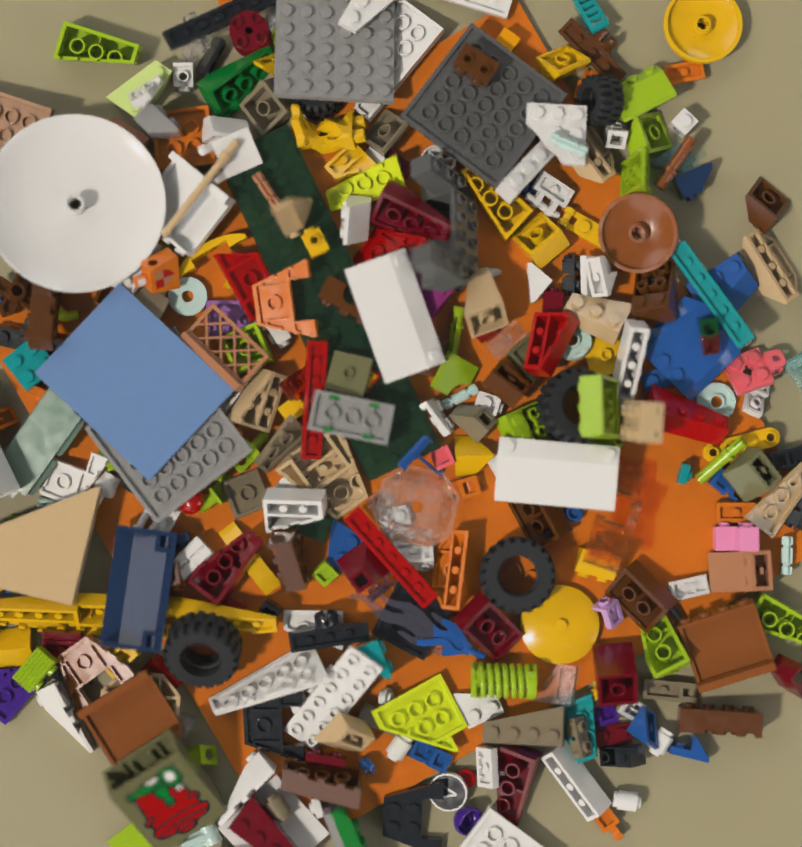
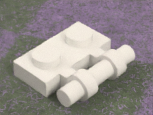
M541 170L532 185V188L537 191L536 195L533 196L527 193L524 199L530 202L529 205L542 210L543 214L547 217L557 220L560 213L556 211L558 205L566 208L575 191ZM544 196L551 200L549 205L542 201Z

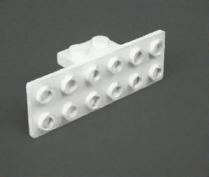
M349 646L336 664H330L326 669L331 682L306 690L308 693L306 701L285 725L284 731L300 742L305 743L310 749L319 748L321 743L316 742L314 738L339 712L347 714L380 674L383 667L353 646Z

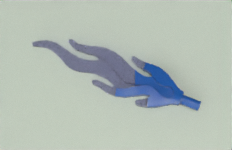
M383 594L379 595L385 604L401 609L405 613L401 614L386 610L367 595H349V598L365 602L380 620L401 625L416 635L415 637L402 630L397 631L399 635L409 642L419 646H443L442 648L432 649V652L436 655L470 654L481 660L486 655L485 652L472 647L473 645L468 642L461 629L454 622L437 615L435 612H431V615L437 622L445 626L447 630L438 628L421 609L411 603L388 599Z

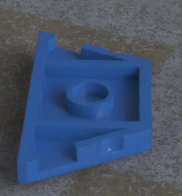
M334 518L331 524L327 561L342 571L336 560L363 541L354 531Z

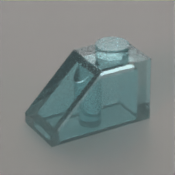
M681 143L651 160L650 167L663 170L662 168L668 164ZM691 151L677 173L681 171L685 173L694 168L692 164L697 160Z

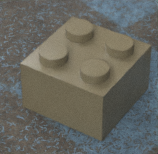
M274 77L263 80L239 105L262 136L275 132L292 115L291 104H296L293 99L273 98Z

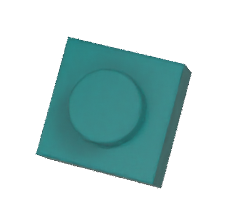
M680 464L676 483L686 485L687 481L690 482L693 470H690L691 465Z

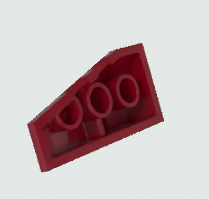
M388 180L381 191L370 222L390 231L395 229L403 230L406 234L418 233L423 234L427 238L448 241L451 235V221L408 188Z
M500 745L497 751L499 775L498 799L496 801L497 812L518 827L543 752L525 745Z

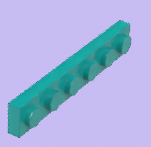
M685 240L679 243L671 257L714 316L718 318V321L738 349H740L756 336Z

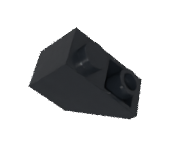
M628 743L599 747L600 766L633 768L646 764L645 744Z

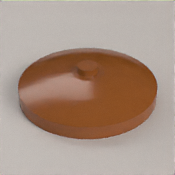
M647 193L627 194L612 202L604 211L598 227L599 244L605 257L617 268L630 273H645L662 266L673 254L679 237L677 219L671 208L660 198Z

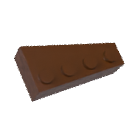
M35 283L32 286L30 312L27 314L28 329L24 331V341H27L29 350L53 351L63 292L47 289Z
M683 703V706H678L677 730L679 732L707 734V731H711V734L727 735V732H731V735L745 737L747 733L755 735V738H762L763 714L754 709V706L743 705L742 709L734 708V705L728 704L722 705V708H717L714 704H703V707H695L694 703Z

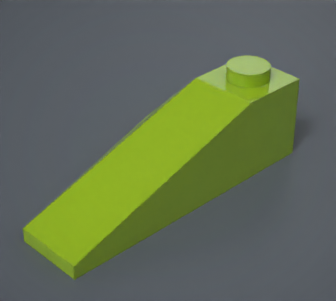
M667 616L647 634L640 628L645 662L654 679L674 674L691 665V661Z

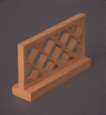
M214 303L209 306L187 332L184 331L179 336L226 383L239 393L245 388L244 385L270 358L256 342ZM213 310L219 314V322L209 323V315ZM219 325V336L209 337V326ZM223 325H231L233 327V336H223ZM199 326H205L206 337H197L193 332ZM237 338H245L247 340V349L237 350ZM219 339L220 350L212 351L209 348V340ZM223 339H233V350H223ZM259 351L264 356L258 363H251V352ZM237 352H247L248 363L237 364ZM223 353H234V364L223 362ZM237 366H248V374L243 380L238 376Z

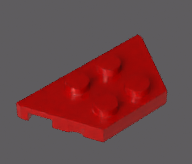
M258 252L216 253L213 256L249 322H253L256 319L252 285L270 277L268 270Z

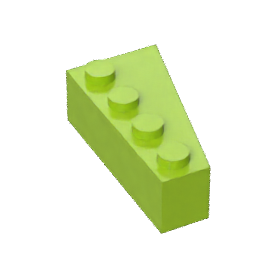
M64 21L53 59L58 61L138 66L143 46Z
M759 591L754 599V603L764 632L802 644V613L771 594Z

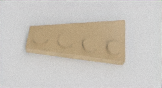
M802 462L744 516L745 519L753 523L754 526L759 527L762 532L772 539L802 497Z

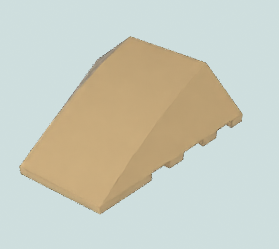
M323 432L321 459H301L300 444L289 452L274 469L297 488L326 489L328 505L326 512L336 520L368 498L344 436Z

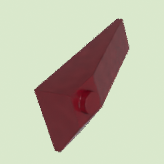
M248 529L223 549L214 553L209 559L200 563L187 582L216 605H224L265 541Z

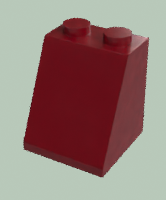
M632 642L592 645L598 707L638 704V676Z

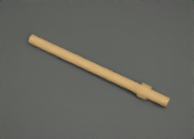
M233 139L226 150L221 151L218 155L219 159L160 234L163 237L167 238L223 165L225 163L228 164L232 158L231 155L240 145L237 140Z

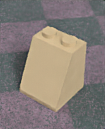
M488 266L478 269V274L467 285L464 315L472 339L509 325L503 300Z

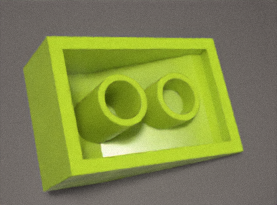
M644 146L621 163L620 197L631 193H652L650 186L652 168L650 167L647 148Z

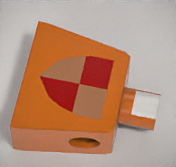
M167 247L141 262V274L133 277L135 286L137 288L144 286L152 294L180 288L178 256Z

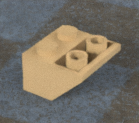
M339 712L320 731L314 740L339 750L363 752L375 739V736L365 720Z

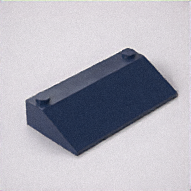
M117 525L100 639L101 647L161 653L177 533Z

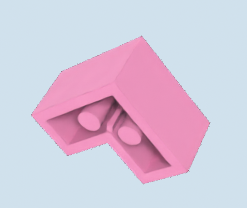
M730 522L718 523V526H713V550L759 551V527L753 526V523L738 522V526H730Z

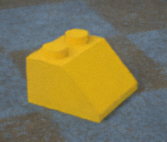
M542 212L538 213L511 236L529 260L539 269L543 268L570 245L562 230Z
M579 547L573 570L578 572V576L589 578V575L597 577V581L608 583V580L614 581L621 558Z

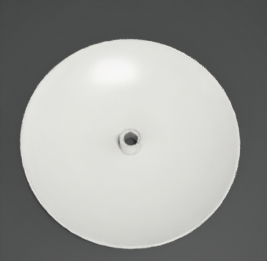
M56 115L25 127L14 135L0 150V255L24 278L37 285L59 292L85 293L97 291L117 284L129 277L141 266V262L146 260L153 252L165 222L166 194L164 183L158 166L149 151L127 130L113 122L91 115ZM76 200L81 203V206L78 209H73L70 207V203Z

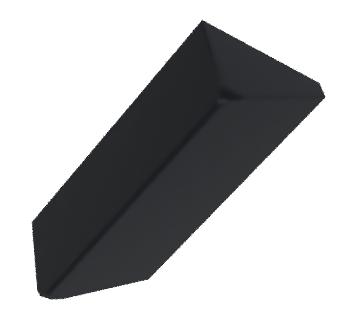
M214 37L195 69L196 72L205 77L211 73L227 45L223 38Z

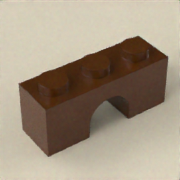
M329 275L318 295L321 299L320 303L329 308L332 305L339 308L338 313L347 318L351 315L357 318L355 320L356 323L364 326L357 305L348 304L344 300L343 296L347 284Z

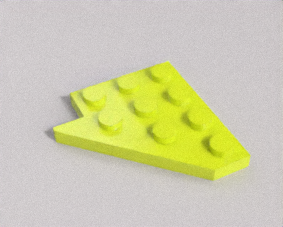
M441 673L370 711L379 729L452 752L459 751L452 735L468 727Z

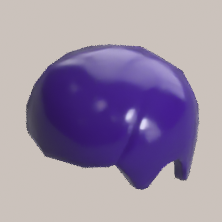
M469 805L461 807L456 811L453 819L456 831L467 836L480 819L482 812Z

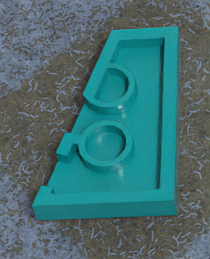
M593 693L562 705L566 706L565 724L567 723L566 719L584 716V720L587 723V733L592 744V755L576 759L578 764L597 757ZM565 725V734L568 738V741L576 740L575 736L568 737L567 728Z

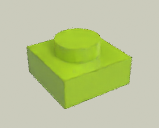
M325 559L311 571V575L321 585L326 587L339 576V571Z

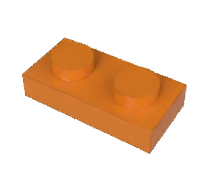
M687 61L662 67L672 86L706 78L703 64H694Z
M715 502V522H749L744 516L756 506V502Z

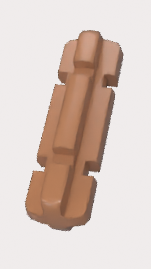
M262 172L255 173L252 178L256 184L258 183V187L265 198L269 200L270 206L273 207L281 203L278 196H275V192L268 181L265 180Z

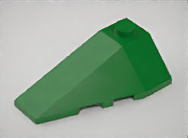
M269 46L211 72L196 83L204 100L218 117L229 118L241 108L239 106L241 102L253 91L252 89L258 81H262L268 73L254 65L253 61L273 54Z

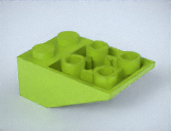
M535 401L497 418L496 425L501 436L544 441L550 439L552 434H546L543 430L545 428L544 424H539L538 418L541 416L540 413H536V407L540 403Z

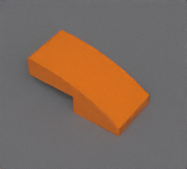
M476 475L436 486L442 505L482 494Z

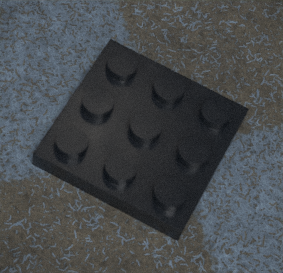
M398 581L371 634L424 661L431 646L416 645L417 638H434L433 624L441 629L442 624L440 622L442 618H447L450 610L442 609L439 601L436 599L423 609Z

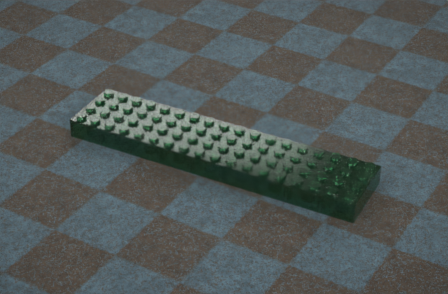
M288 124L253 140L262 159V164L227 178L226 181L271 276L304 259H309L311 277L291 280L296 320L317 319L319 337L313 338L307 335H299L305 347L307 340H327L326 380L335 350L374 360L372 368L381 377L366 393L364 399L395 405L387 445L349 438L370 482L399 468L398 462L424 435H427L433 442L420 453L421 456L441 448V445L424 410L419 406L421 403L408 376L385 384L365 327L355 322L357 318L351 315L347 318L338 313L339 308L333 305L329 308L320 303L321 299L318 295L328 276L331 275L347 284L343 296L344 300L348 304H356L344 272L345 269L355 265L346 246L343 245V240L340 238V233L297 146ZM261 171L265 180L268 181L274 190L275 196H278L281 202L289 198H298L299 200L302 197L305 199L311 197L313 205L304 230L312 226L315 229L319 227L330 251L312 259L301 238L304 235L303 231H301L302 234L294 239L286 238L271 209L269 200L265 198L258 187V183H255L252 176ZM326 390L327 392H331V393H335V394H340V393H337V392H333V391Z

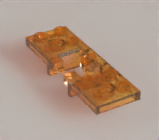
M621 455L619 456L616 496L631 501L624 525L606 520V516L596 514L582 562L618 574L622 573L631 538L642 510L643 495L651 465Z

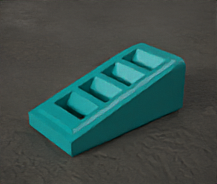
M573 0L575 10L592 34L610 26L596 0ZM601 19V21L592 25L593 22Z

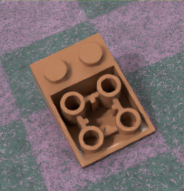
M759 549V551L747 552L725 551L707 553L710 592L773 590L771 550Z

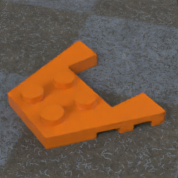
M304 259L252 285L257 325L307 335L313 338L319 337L317 319L296 320L291 280L311 277L309 259Z

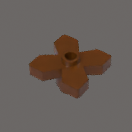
M18 272L12 283L0 276V295L4 296L0 303V316L2 318L12 316L18 304L27 311H30L32 293L28 292L26 288L31 281L24 278ZM12 291H16L18 296L13 295Z

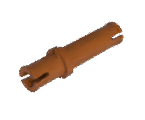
M686 135L671 160L662 168V173L654 182L655 187L665 191L672 178L677 176V171L697 143V140L690 135Z

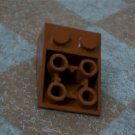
M674 259L667 260L655 270L636 273L631 314L634 319L645 321L647 325L677 321L679 302L676 263Z

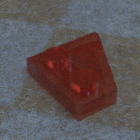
M305 366L278 384L290 401L303 400Z

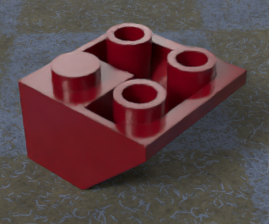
M361 542L336 560L358 595L390 572L364 542Z

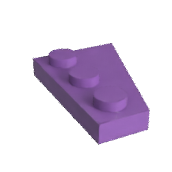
M238 300L206 301V310L214 303L240 328L257 322V319L251 323L249 322ZM215 310L209 315V323L219 322V314ZM219 325L209 326V337L219 336ZM223 325V335L233 332L231 325Z

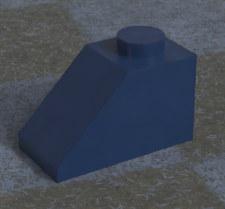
M712 162L672 179L681 201L686 199L687 202L698 198L697 194L702 192L712 169Z

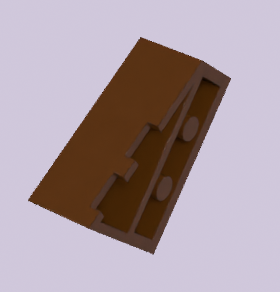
M298 527L274 530L267 544L268 549H273L275 557H272L273 564L278 566L277 576L283 592L306 590L309 582H311L310 570L306 568L307 555L302 550L303 536L299 533Z

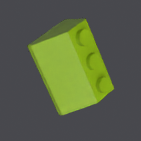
M657 65L648 66L643 72L631 75L626 78V81L620 83L624 92V105L619 119L625 123L677 96L676 91L661 68Z
M603 374L579 376L578 392L580 393L578 410L580 413L579 432L581 437L589 439H620L618 379Z

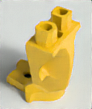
M291 104V124L296 136L297 146L301 150L314 149L321 154L332 153L342 148L355 151L357 150V143L366 142L364 129L367 128V122L364 115L355 117L353 110H350L342 118H325L324 121L315 125L304 118L298 104ZM320 133H327L325 136H319Z

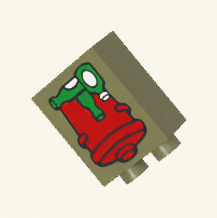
M171 729L102 772L109 798L152 847H178L189 835L204 826L213 825L222 814L227 812L218 787Z

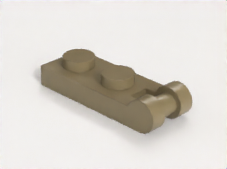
M644 678L642 698L697 703L696 690H698L695 682ZM683 688L688 689V696H683Z

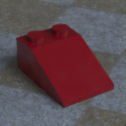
M480 591L452 619L496 663L524 635Z

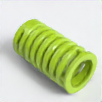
M471 662V698H486L488 691L489 698L493 699L496 686V697L498 699L502 698L503 690L504 698L509 699L510 688L512 699H517L519 685V699L536 700V664H524L522 666V664L517 663L515 666L513 663H509L507 666L506 663H501V665L494 663L492 665L490 662H487L484 667L482 662Z

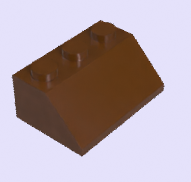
M507 502L525 537L538 542L542 546L554 542L573 531L561 507Z
M637 559L625 567L604 591L610 598L619 600L621 609L646 634L679 602Z

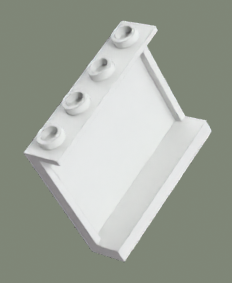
M174 151L168 156L172 161L161 174L166 194V214L163 229L205 177V175ZM211 181L167 238L161 236L160 238L168 245L172 243L176 246L174 250L181 256L187 255L192 258L236 201Z

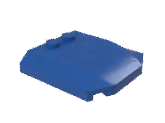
M684 296L679 301L677 321L658 323L650 329V338L647 341L645 357L684 396L692 401L741 353V350L738 349L719 321V334L713 337L699 335L696 319L715 316L705 302Z

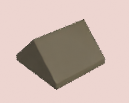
M385 109L366 132L365 143L386 158L410 129V125L396 114Z

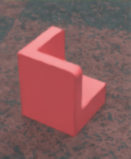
M448 445L429 453L437 471L455 463Z

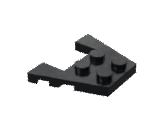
M302 690L243 708L245 745L267 752H276L282 757H291L297 759V761H305V743L284 742L282 708L302 707Z
M444 780L384 795L383 836L412 847H441L442 837L421 835L423 799L444 800Z

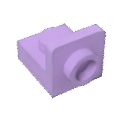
M602 597L592 606L593 611L602 613L606 629L613 630L624 620L618 599Z

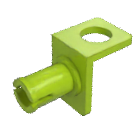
M260 431L251 442L246 439L245 441L253 452L245 457L247 460L245 465L240 466L236 464L233 467L239 473H243L259 456L260 452L258 450L270 440L263 431Z
M230 476L225 477V481L232 479ZM220 481L209 488L210 494L204 498L203 506L200 509L202 513L216 503L221 505L227 501L226 495L221 491V483L225 481Z
M199 744L186 748L199 765L215 766L218 764L217 748L215 745ZM206 750L211 751V760L206 758Z

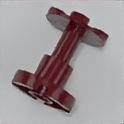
M243 11L231 19L229 36L238 54L245 57L266 46H271L272 40L268 24L259 12Z

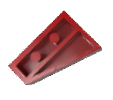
M534 312L524 369L533 376L552 377L580 321L571 313Z

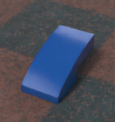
M416 740L412 742V747L407 753L409 757L444 774L453 758V755L436 746Z

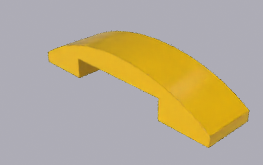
M241 233L228 234L204 243L192 258L188 256L179 267L180 278L197 270L193 262L226 243L233 249L247 241V236Z
M233 521L218 534L225 544L228 545L243 532ZM257 553L246 572L267 596L280 586V582L272 569L268 567Z

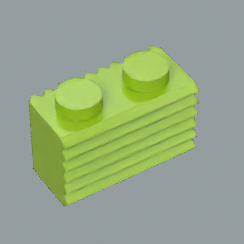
M41 645L34 650L12 678L29 693L35 690L38 692L44 686L45 682L43 680L46 676H52L58 669L56 666L58 659Z

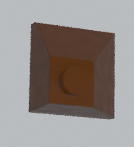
M761 176L745 196L749 222L756 229L761 230L763 234L778 220L790 203V200Z

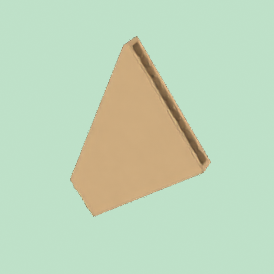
M95 487L0 524V589L71 606L75 605L103 488Z

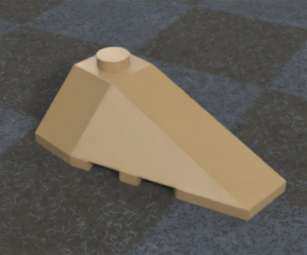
M302 197L299 200L298 198H289L271 207L286 238L294 239L302 234L301 231L305 229L313 205L311 197L306 199Z

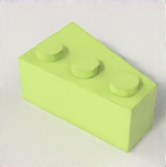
M155 60L106 98L109 102L134 118L143 108L140 109L138 107L135 109L127 94L159 74L163 83L153 98L149 100L154 105L173 79V72Z

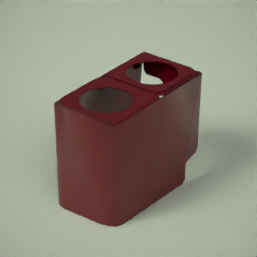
M779 653L774 659L777 670L770 673L779 686L802 699V682L799 684L795 682L798 672L802 674V664Z

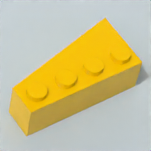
M464 167L460 175L466 179L470 190L506 242L532 214L533 209L518 196L508 204L495 192L493 187L469 169Z

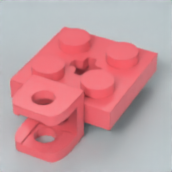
M759 348L740 353L724 370L738 397L774 384L773 376L782 373L786 360L779 349L765 352L762 355ZM745 368L752 370L751 375L743 373Z

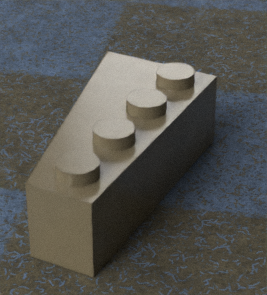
M566 706L483 722L482 743L563 747L565 742Z

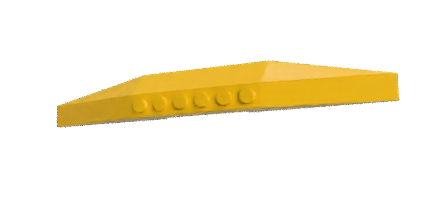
M78 593L76 603L72 606L33 596L0 599V625L6 626L7 623L19 625L18 628L25 629L26 626L38 628V632H42L43 629L82 631V636L90 634L92 637H101L107 594ZM169 596L163 640H166L171 624L182 615L186 617V614L190 612L195 614L198 611H205V613L209 614L210 612L216 613L215 615L219 617L221 615L226 618L227 622L230 621L235 626L234 629H237L240 635L247 631H251L252 634L277 632L276 616L183 597Z

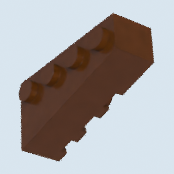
M284 759L281 790L359 810L364 768L340 767Z

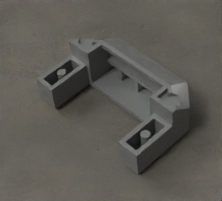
M432 153L411 160V178L421 185V199L451 221V235L448 241L431 238L430 243L411 249V267L422 274V288L444 292L467 284L478 274V207L466 179Z

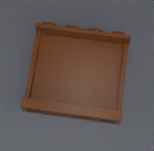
M742 598L736 604L730 606L729 604H723L717 610L711 612L710 610H704L698 613V616L692 618L691 616H685L677 622V629L680 632L685 650L691 661V667L700 693L777 670L753 598Z
M147 668L77 712L80 720H84L111 765H114L169 729L178 739L183 736L181 733L185 730Z

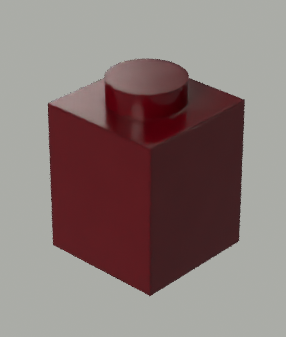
M548 288V291H544L541 312H562L564 292H559L560 289Z

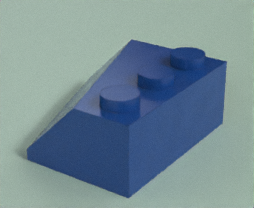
M739 253L734 254L708 271L737 311L759 286ZM691 283L686 284L693 298L704 302Z

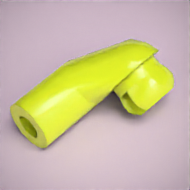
M60 306L58 319L62 322L80 319L79 310L66 311Z

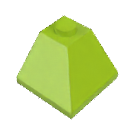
M660 111L633 118L626 141L630 156L642 146L647 148L649 157L673 148Z

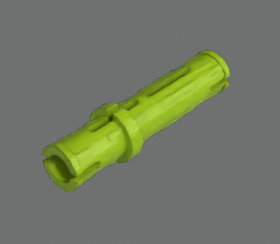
M453 306L446 353L449 351L458 356L461 332L464 330L465 307Z
M740 436L737 437L728 447H724L721 450L722 452L700 472L695 474V477L698 478L697 480L701 484H705L707 480L729 461H733L735 456L748 446L747 443H744L745 441Z

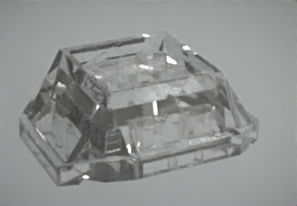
M409 465L406 471L399 468L382 478L374 520L392 543L428 551L452 535L460 495L445 473ZM413 502H420L423 506L422 511L414 512L411 508Z

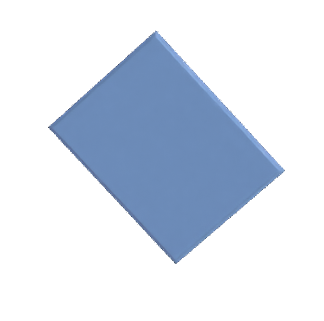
M120 283L35 372L48 387L149 481L234 391L228 383Z

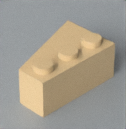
M572 293L563 312L571 313L580 321L577 326L578 329L615 345L623 331L625 319H630L632 303L598 297L592 298V296Z
M260 368L253 375L227 415L228 419L232 422L269 433L287 376Z

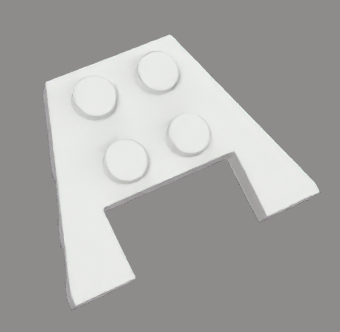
M92 452L87 469L85 470L53 457L56 464L39 487V494L56 501H61L87 491L94 484L109 461L105 455Z

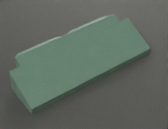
M50 387L3 452L20 486V489L8 494L13 499L18 492H21L24 496L36 493L56 464L53 459L55 454L62 455L84 425L83 419Z

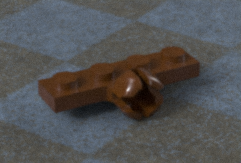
M571 18L558 31L574 49L591 58L589 64L600 75L615 76L619 81L627 75L609 55L610 51L617 45L616 39L610 36L602 43L610 34L606 29H602L594 35H589Z

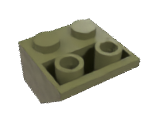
M749 446L722 472L724 478L743 502H748L769 492L782 479V476L762 450Z

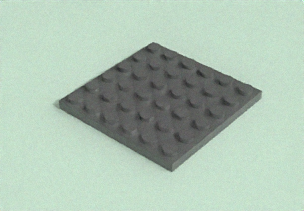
M471 23L401 114L400 119L496 190L537 136L526 125L527 102L561 104L567 93ZM466 42L500 64L499 69L486 89L482 86L481 88L476 87L471 83V79L466 76L462 77L454 72L453 62Z

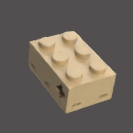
M621 400L619 405V440L662 444L664 403Z

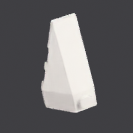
M57 680L36 692V699L41 707L44 706L45 710L86 750L92 753L97 749L82 719L80 720L78 715H76L74 711L75 706L61 680Z
M261 750L257 753L253 751L245 759L247 763L225 807L227 812L222 814L218 822L219 826H222L238 810L239 805L245 803L254 790L257 791L275 772L277 765Z

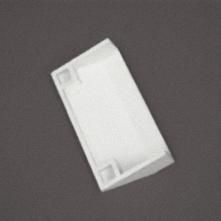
M405 248L344 270L385 384L446 362Z
M500 437L494 501L614 512L620 447Z

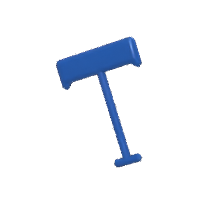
M424 435L398 462V466L406 471L407 467L418 457L436 473L435 480L444 472V469L437 471L420 455L433 442L427 435Z

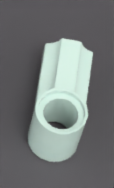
M216 823L210 826H204L189 835L181 845L182 847H209L222 841V837Z

